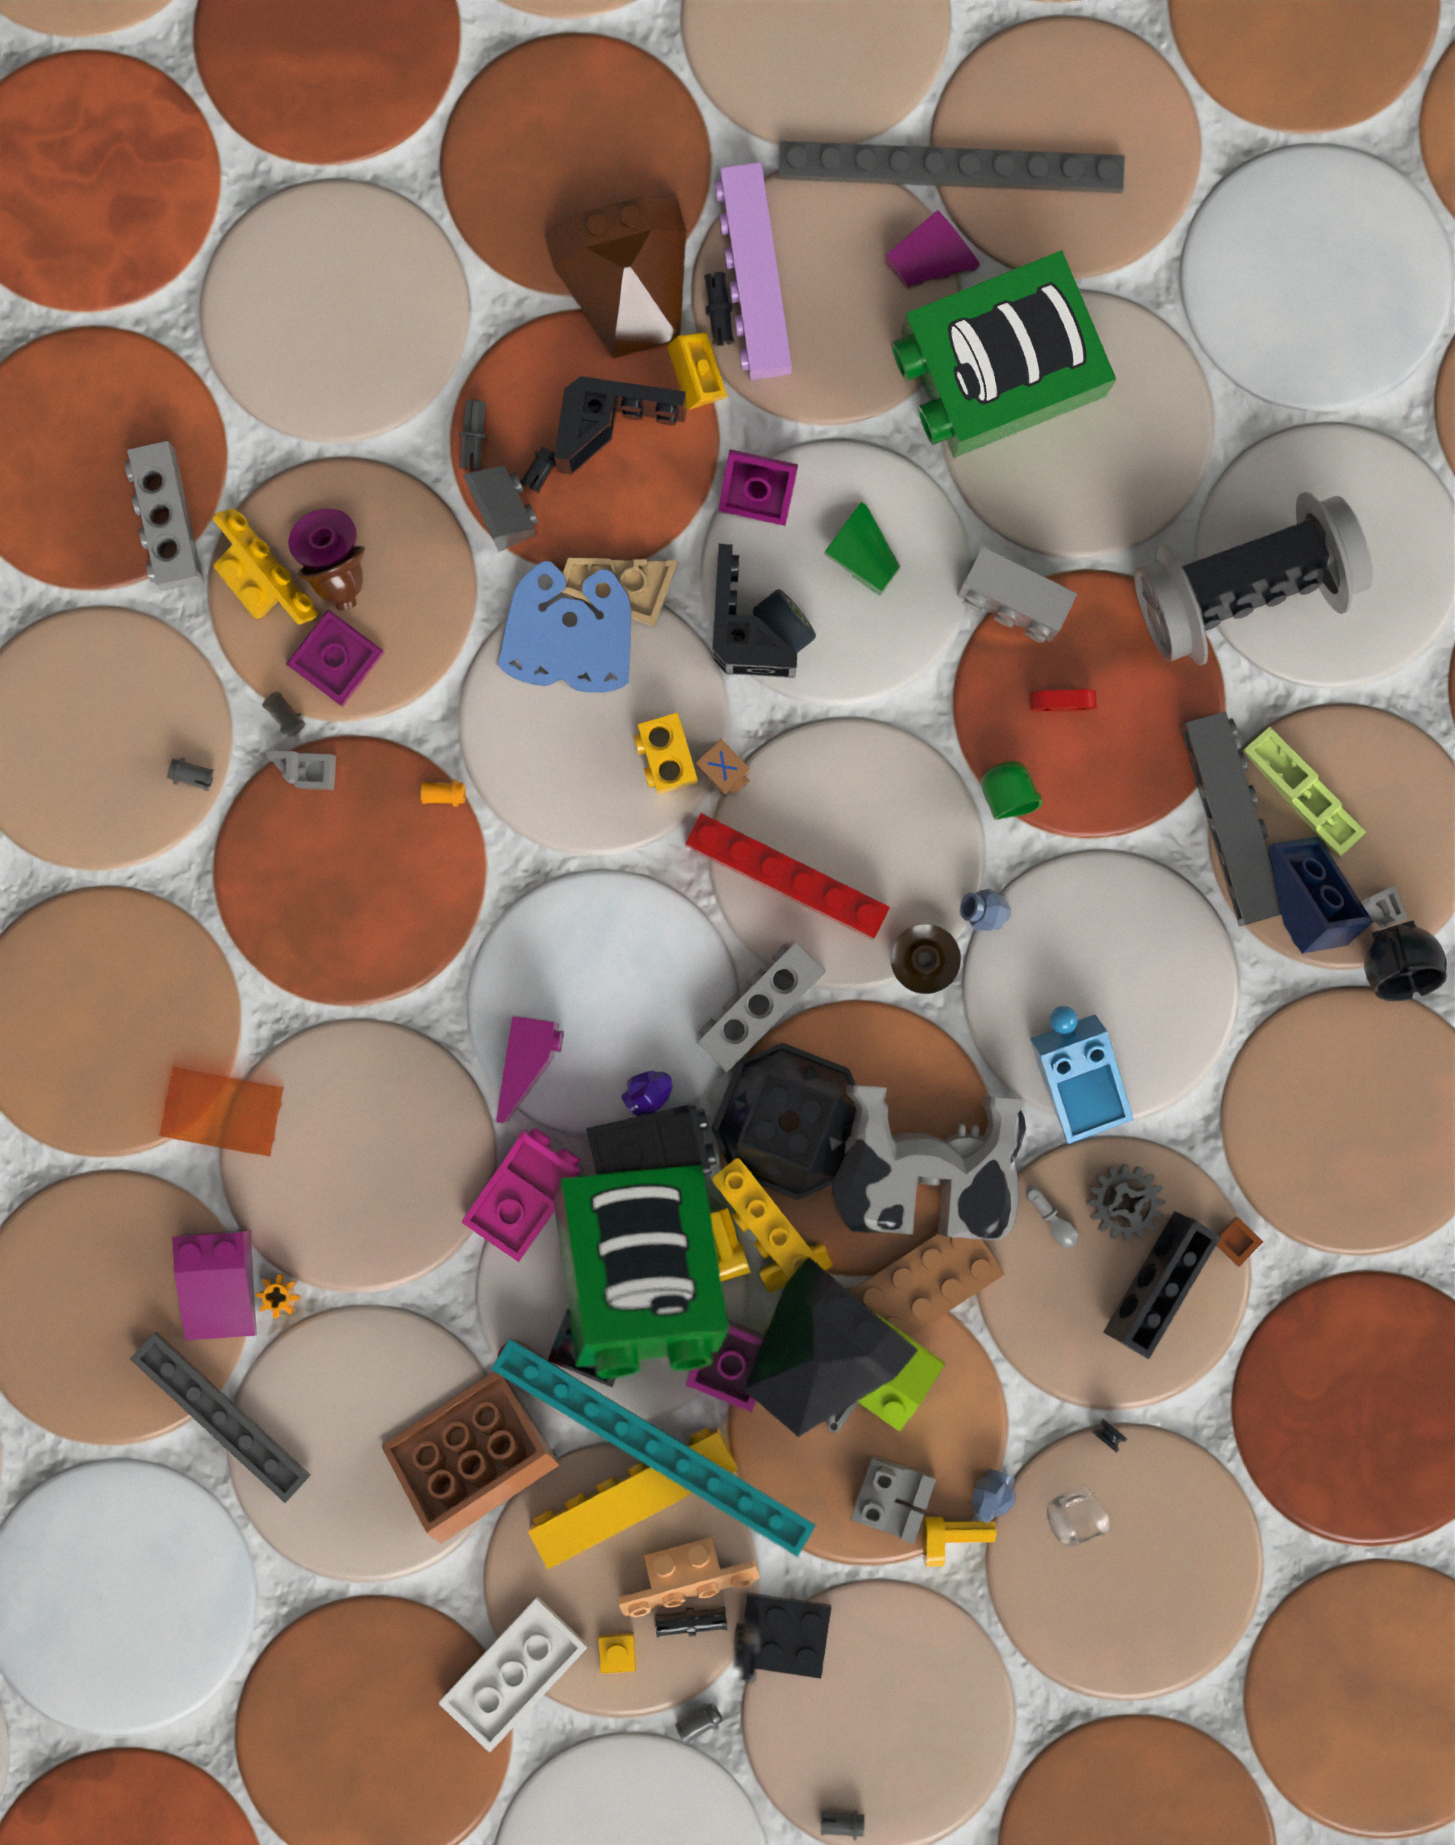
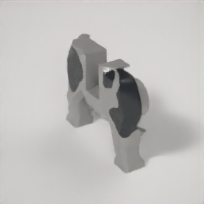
M859 1085L846 1086V1094L855 1104L856 1115L851 1135L844 1142L846 1145L845 1157L833 1179L832 1195L842 1221L851 1231L913 1234L917 1182L926 1185H940V1179H942L938 1226L939 1235L999 1240L1004 1239L1012 1231L1016 1221L1019 1201L1015 1159L1021 1148L1026 1130L1025 1118L1021 1110L1024 1099L983 1096V1107L988 1120L984 1135L979 1134L980 1128L978 1125L972 1127L971 1133H966V1126L960 1124L958 1126V1134L950 1135L947 1139L941 1140L927 1133L904 1132L891 1135L887 1118L888 1106L884 1102L886 1088Z

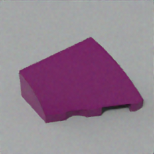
M939 210L933 213L887 253L885 258V264L907 288L922 285L924 281L931 279L941 280L949 278L951 274L966 270L972 272L980 267L979 261Z

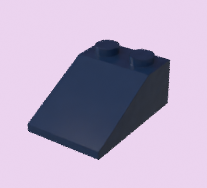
M1320 837L1273 843L1269 847L1283 924L1290 934L1292 942L1298 947L1301 954L1348 946L1373 923V920Z

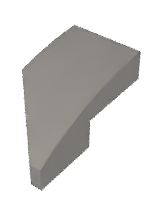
M266 750L265 756L270 761H273L282 772L285 780L288 783L294 784L296 788L334 790L337 756L332 754Z
M1395 885L1361 900L1365 910L1381 929L1408 918Z

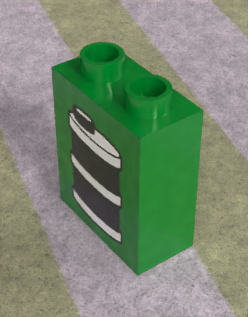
M1062 250L907 312L901 331L903 337L891 342L893 356L903 379L907 382L920 376L930 400L917 407L922 427L929 442L935 445L946 440L953 458L1104 398L1108 395L1116 381L1115 374Z
M702 1165L561 1178L554 1201L576 1367L596 1365L598 1377L614 1379L638 1373L641 1370L640 1360L668 1357L669 1368L676 1371L694 1370L711 1364L713 1362L711 1352L719 1351L729 1331Z

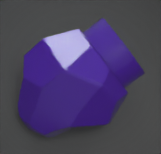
M653 1070L635 1075L628 1080L627 1090L621 1094V1098L626 1107L635 1116H640L644 1112L647 1114L655 1113L670 1096L673 1087L672 1078L666 1072H655Z

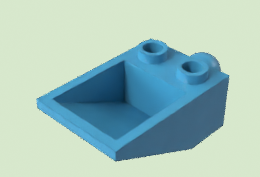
M1068 1006L1055 1008L1049 1018L1053 1030L1032 1037L1030 1041L1066 1142L1071 1144L1133 1121L1134 1119L1108 1032L1096 1014L1078 1020L1077 1014L1072 1008Z

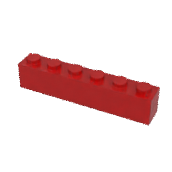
M700 813L685 843L686 848L871 940L875 939L890 909L889 906Z

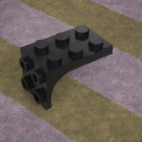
M696 1103L586 1129L597 1175L702 1165L704 1175L712 1174L711 1166L717 1165L713 1144H705L703 1131L709 1130L704 1108L697 1110Z

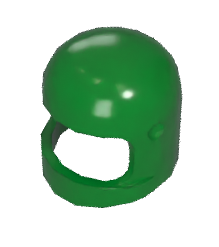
M1011 760L996 764L988 769L981 779L982 791L994 820L1023 816L1036 811L1043 804V800L1033 784L1028 769L1019 761Z

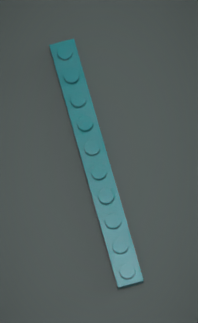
M509 1338L491 1369L797 1557L816 1526L812 1521Z

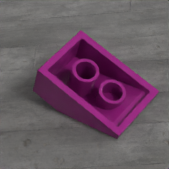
M512 1016L496 1122H509L553 1060L555 1051L561 1052L564 1031L558 1030L559 1023Z
M251 1230L180 1234L172 1237L174 1275L185 1340L256 1336Z

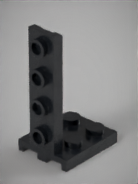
M747 1592L743 1623H736L734 1635V1668L740 1669V1681L755 1682L756 1669L821 1679L831 1605Z

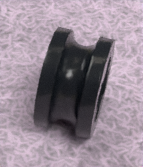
M1102 1419L1100 1421L1101 1428L1094 1429L1092 1433L1117 1453L1120 1450L1118 1448L1119 1443L1126 1442L1128 1439L1105 1419Z

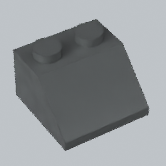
M500 466L463 475L498 552L536 536L533 525L539 522L531 505L523 506L518 494L524 492L516 473L509 475L506 467Z

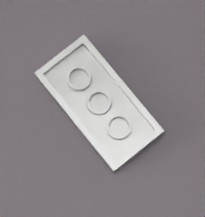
M536 1596L439 1700L438 1704L490 1753L588 1648V1644Z

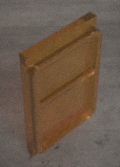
M173 1067L159 1136L251 1154L271 1156L279 1110L282 1106L281 1100L284 1087Z

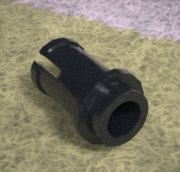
M541 447L539 452H534L536 457L523 479L520 480V483L530 487L529 489L538 494L553 467L557 468L554 459L555 453L545 447Z

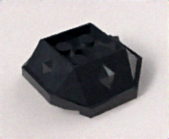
M785 1043L737 1062L711 1128L727 1164L739 1158L761 1186L797 1200L833 1185V1179L845 1157L846 1145L844 1142L851 1135L856 1115L855 1104L846 1094L847 1085H856L849 1068ZM786 1111H794L800 1120L799 1126L791 1132L785 1131L780 1125V1118Z

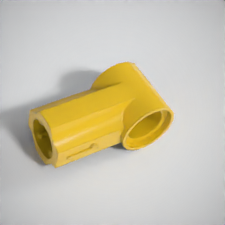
M728 1208L711 1212L721 1282L751 1273L743 1245L738 1241L736 1229Z

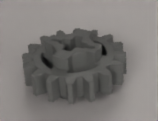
M1122 1164L1121 1172L1119 1173L1114 1167H1108L1109 1177L1106 1178L1098 1174L1096 1178L1101 1183L1100 1186H1090L1089 1188L1092 1193L1096 1194L1095 1199L1087 1201V1205L1096 1207V1211L1089 1216L1092 1220L1101 1219V1223L1098 1226L1100 1231L1103 1232L1111 1228L1110 1237L1116 1239L1120 1232H1122L1125 1241L1131 1240L1133 1232L1142 1239L1144 1238L1143 1228L1147 1227L1154 1231L1156 1227L1152 1219L1154 1217L1163 1218V1214L1157 1211V1206L1164 1205L1166 1202L1156 1196L1163 1188L1160 1185H1151L1155 1177L1153 1174L1149 1173L1142 1177V1167L1136 1166L1132 1173H1130L1128 1164ZM1124 1179H1133L1143 1187L1132 1190L1128 1188ZM1110 1186L1112 1194L1109 1201L1103 1204L1105 1192ZM1123 1194L1128 1197H1137L1129 1204V1211L1122 1207L1116 1208L1123 1201L1121 1196ZM1149 1201L1148 1210L1142 1218L1140 1212L1143 1204ZM1121 1215L1128 1223V1226L1117 1225L1109 1217Z

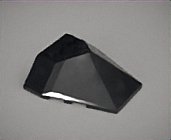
M808 1257L785 1284L743 1390L799 1437L896 1378L918 1352V1349L836 1281L833 1276L812 1258Z

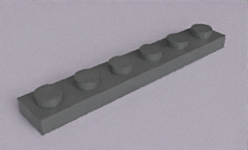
M157 1331L130 1358L136 1366L284 1503L311 1476L308 1471Z

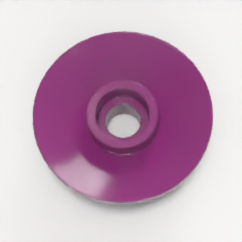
M319 509L303 516L294 525L289 535L288 546L293 558L299 564L314 569L327 568L339 563L349 555L356 543L357 531L354 522L346 513L337 509Z

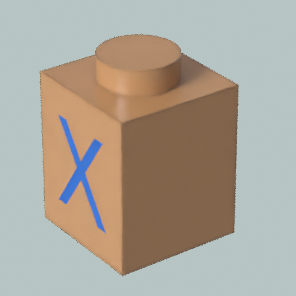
M722 739L696 762V767L724 796L730 791L736 795L750 781L746 777L750 773V768Z

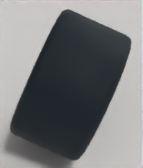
M780 589L775 590L753 608V615L761 619L796 653L801 651L816 637L813 627L802 611Z

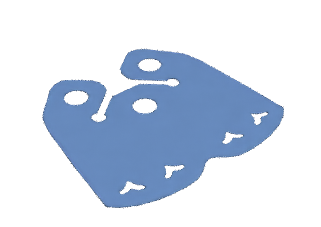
M543 561L537 564L518 582L514 591L498 666L509 676L519 681L540 686L551 685L563 679L578 691L603 693L614 691L629 683L631 608L629 597L616 576L610 570L602 569L588 577L583 583V594L598 611H602L604 614L600 620L596 619L595 613L584 601L567 598L559 599L548 606L545 611L541 612L538 608L539 604L542 602L546 603L564 591L566 579L552 562ZM543 574L549 575L553 580L552 587L548 590H543L538 586V578ZM601 582L607 583L611 588V592L606 598L599 597L595 592L596 586ZM566 612L576 614L578 621L575 626L567 627L563 624L562 618ZM518 659L522 670L518 669L516 665H510L509 662ZM542 666L543 669L548 671V674H543L542 672L535 674L534 672ZM587 672L591 682L586 678L578 679V676ZM610 672L618 677V680L610 679L607 682L604 681Z

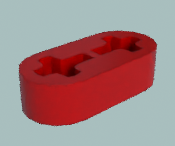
M1044 690L1031 692V711L1097 709L1096 690Z

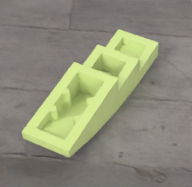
M1270 726L1244 749L1243 752L1268 782L1339 858L1366 834V831L1342 808V803L1318 780L1319 775Z

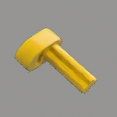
M924 1516L922 1523V1549L925 1567H943L945 1565V1543L996 1542L997 1530L995 1528V1521L989 1523L982 1521H944L943 1516Z

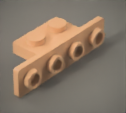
M712 1537L644 1555L651 1589L619 1597L618 1604L624 1616L640 1617L648 1614L650 1609L660 1606L667 1608L676 1607L683 1604L686 1599L696 1596L709 1598L725 1588L733 1587L740 1589L748 1587L754 1580L760 1579V1575L755 1561L721 1569L714 1540Z

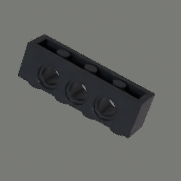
M1174 1211L1103 1333L1143 1357L1150 1359L1221 1237L1196 1220Z

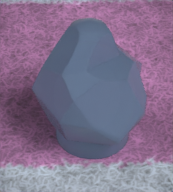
M985 889L976 893H967L961 901L960 914L964 920L969 921L973 929L991 931L1002 928L1004 923L1010 918L1011 908L1002 895L991 889Z
M988 1469L986 1476L976 1481L972 1504L974 1513L980 1521L989 1523L994 1517L1005 1515L1015 1504L1016 1493L1012 1488L1015 1479L994 1469Z

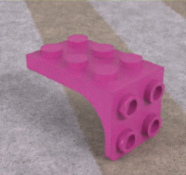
M532 1128L531 1131L528 1129L521 1130L512 1149L461 1221V1223L517 1262H520L554 1213V1201L561 1178L579 1177L584 1169L578 1165L581 1161L578 1156L566 1148L561 1149L560 1152L549 1145L552 1139L537 1128Z

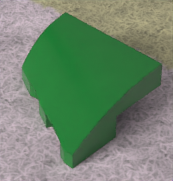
M863 502L858 505L824 552V555L852 573L853 578L879 596L882 595L901 567L869 508Z

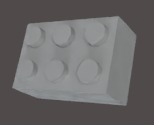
M982 546L958 597L964 599L962 603L966 607L977 612H981L984 609L994 614L993 619L998 623L1010 628L1013 625L1026 630L1025 635L1036 642L1044 643L1045 640L1051 642L1058 634L1078 593Z

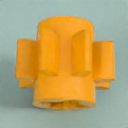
M283 1273L277 1275L276 1283L274 1284L268 1278L262 1280L266 1289L255 1294L256 1297L262 1298L264 1303L260 1311L272 1310L274 1319L280 1317L281 1309L283 1308L287 1313L292 1314L295 1311L291 1305L292 1301L302 1298L301 1295L294 1293L293 1287L297 1284V1281L284 1282ZM278 1287L280 1288V1293L286 1295V1299L279 1302V1304H277V1298L271 1297V1293L278 1290Z

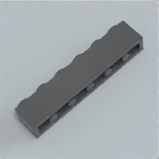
M1224 711L1184 723L1180 726V730L1239 927L1282 915L1270 852L1268 853L1264 841V839L1268 838V832L1262 818L1258 819L1254 806L1258 805L1257 794L1253 785L1248 786L1244 772L1248 771V765L1242 751L1238 752L1234 739L1238 738V732L1233 718L1228 719L1227 713Z

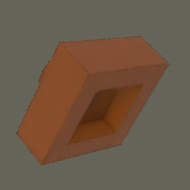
M1235 1216L1218 1234L1221 1238L1216 1246L1236 1266L1240 1267L1263 1241L1239 1217Z

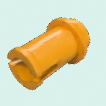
M453 779V782L423 781L421 784L422 804L452 803L454 807H458L459 803H465L466 785L464 782H459L458 779Z

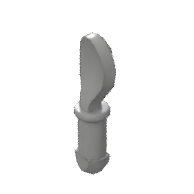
M1029 1186L1026 1189V1198L1040 1212L1044 1221H1050L1052 1236L1055 1241L1063 1247L1070 1248L1075 1246L1078 1242V1234L1074 1226L1068 1220L1056 1215L1058 1210L1055 1207L1053 1208L1039 1187Z

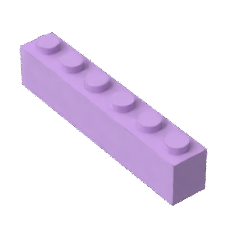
M762 162L720 168V180H716L714 183L717 202L724 201L725 214H719L722 236L729 235L730 247L724 248L727 269L734 268L735 281L729 282L732 303L739 302L740 315H736L734 318L737 337L744 336L745 349L739 350L742 371L749 370L750 380L791 375L792 364Z

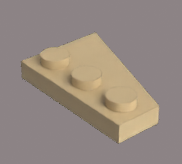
M568 558L562 573L566 579V586L560 594L593 605L583 594V583L588 577L599 570H610L629 597L631 619L655 627L679 562L678 560L647 561V559ZM601 582L596 586L595 592L599 597L606 598L609 596L611 588L607 583Z

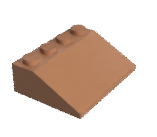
M492 1372L381 1446L425 1532L441 1544L560 1465L542 1432L509 1381L496 1372Z

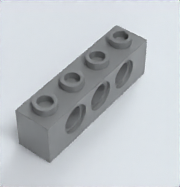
M169 441L128 449L129 461L125 462V470L129 482H134L136 495H132V503L136 515H141L144 528L139 529V536L143 548L149 550L151 562L146 563L150 582H155L163 591L204 582L175 448ZM161 476L163 479L161 487L155 491H149L148 482L150 479ZM161 510H169L170 517L168 521L161 525L155 524L156 514ZM169 543H176L177 551L175 555L171 558H163V548Z
M796 942L791 947L785 943L771 957L776 963L767 972L760 968L746 982L751 988L742 997L735 993L722 1007L726 1013L717 1023L711 1018L697 1032L702 1037L697 1043L726 1072L826 972ZM780 970L789 971L793 976V985L787 990H780L773 983L774 974ZM755 995H762L769 1002V1009L763 1015L753 1014L748 1007L749 1000ZM738 1020L743 1024L745 1032L739 1040H730L725 1036L724 1026L728 1021Z

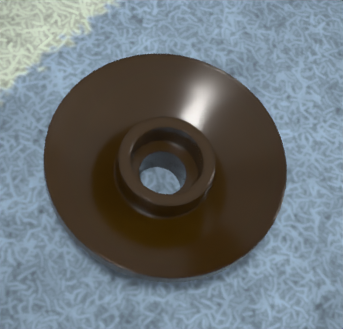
M920 924L905 930L897 938L891 951V967L896 979L908 990L919 994H933L948 987L956 978L961 965V954L956 940L945 929L932 924ZM921 953L930 955L931 963L928 966L920 965L918 957Z

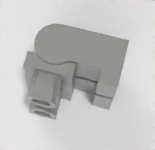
M871 1457L850 1520L887 1532L914 1545L924 1517L923 1509L926 1510L936 1482L935 1474L882 1457Z

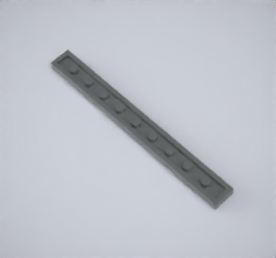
M780 141L779 179L1122 193L1124 189L1125 155Z

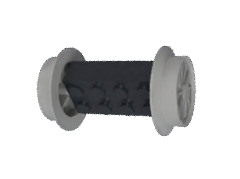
M1303 492L1299 494L1296 501V525L1181 566L1179 560L1167 545H1158L1155 551V561L1135 569L1134 582L1144 621L1161 656L1167 662H1171L1188 655L1197 665H1204L1208 659L1205 631L1215 628L1221 621L1228 618L1240 619L1248 616L1258 607L1264 605L1273 607L1282 603L1291 595L1297 593L1306 595L1318 588L1327 603L1337 613L1343 614L1348 612L1352 604V595L1370 589L1373 581L1372 563L1366 539L1348 503L1340 496H1334L1319 502L1313 494Z

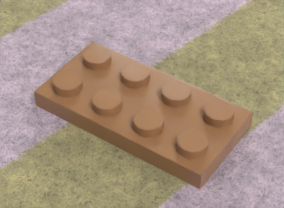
M936 1233L849 1290V1292L870 1310L911 1337L1004 1276L1005 1273L982 1239L946 1237Z

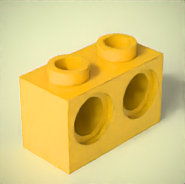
M678 712L637 724L640 733L633 736L639 755L646 753L649 767L643 768L649 788L656 787L659 795L698 783ZM661 729L669 734L670 738L666 745L656 747L651 744L650 735L655 730ZM674 763L679 767V775L674 780H665L660 776V768L664 764Z

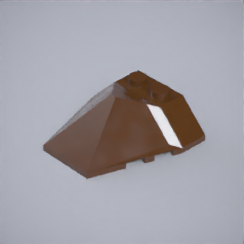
M643 196L575 214L545 233L554 270L561 277L571 292L572 297L579 304L613 358L669 344L681 334L687 233L677 198Z

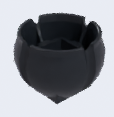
M1414 920L1372 932L1374 939L1370 943L1364 958V971L1370 986L1376 993V997L1385 1001L1412 1000L1413 993L1418 992L1421 996H1425L1445 983L1447 979V960L1444 950L1436 937L1416 926Z

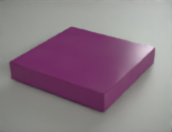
M328 609L287 661L286 665L343 707L385 652Z

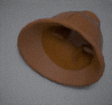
M355 546L346 558L327 568L314 569L303 566L299 570L298 576L309 581L318 596L328 602L335 603L337 610L353 608L357 605L355 597L361 591L363 584V571L360 561L365 547Z

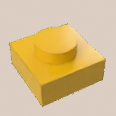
M634 1633L599 1635L600 1674L635 1672Z

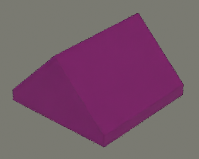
M730 449L718 511L786 526L797 478L798 464Z

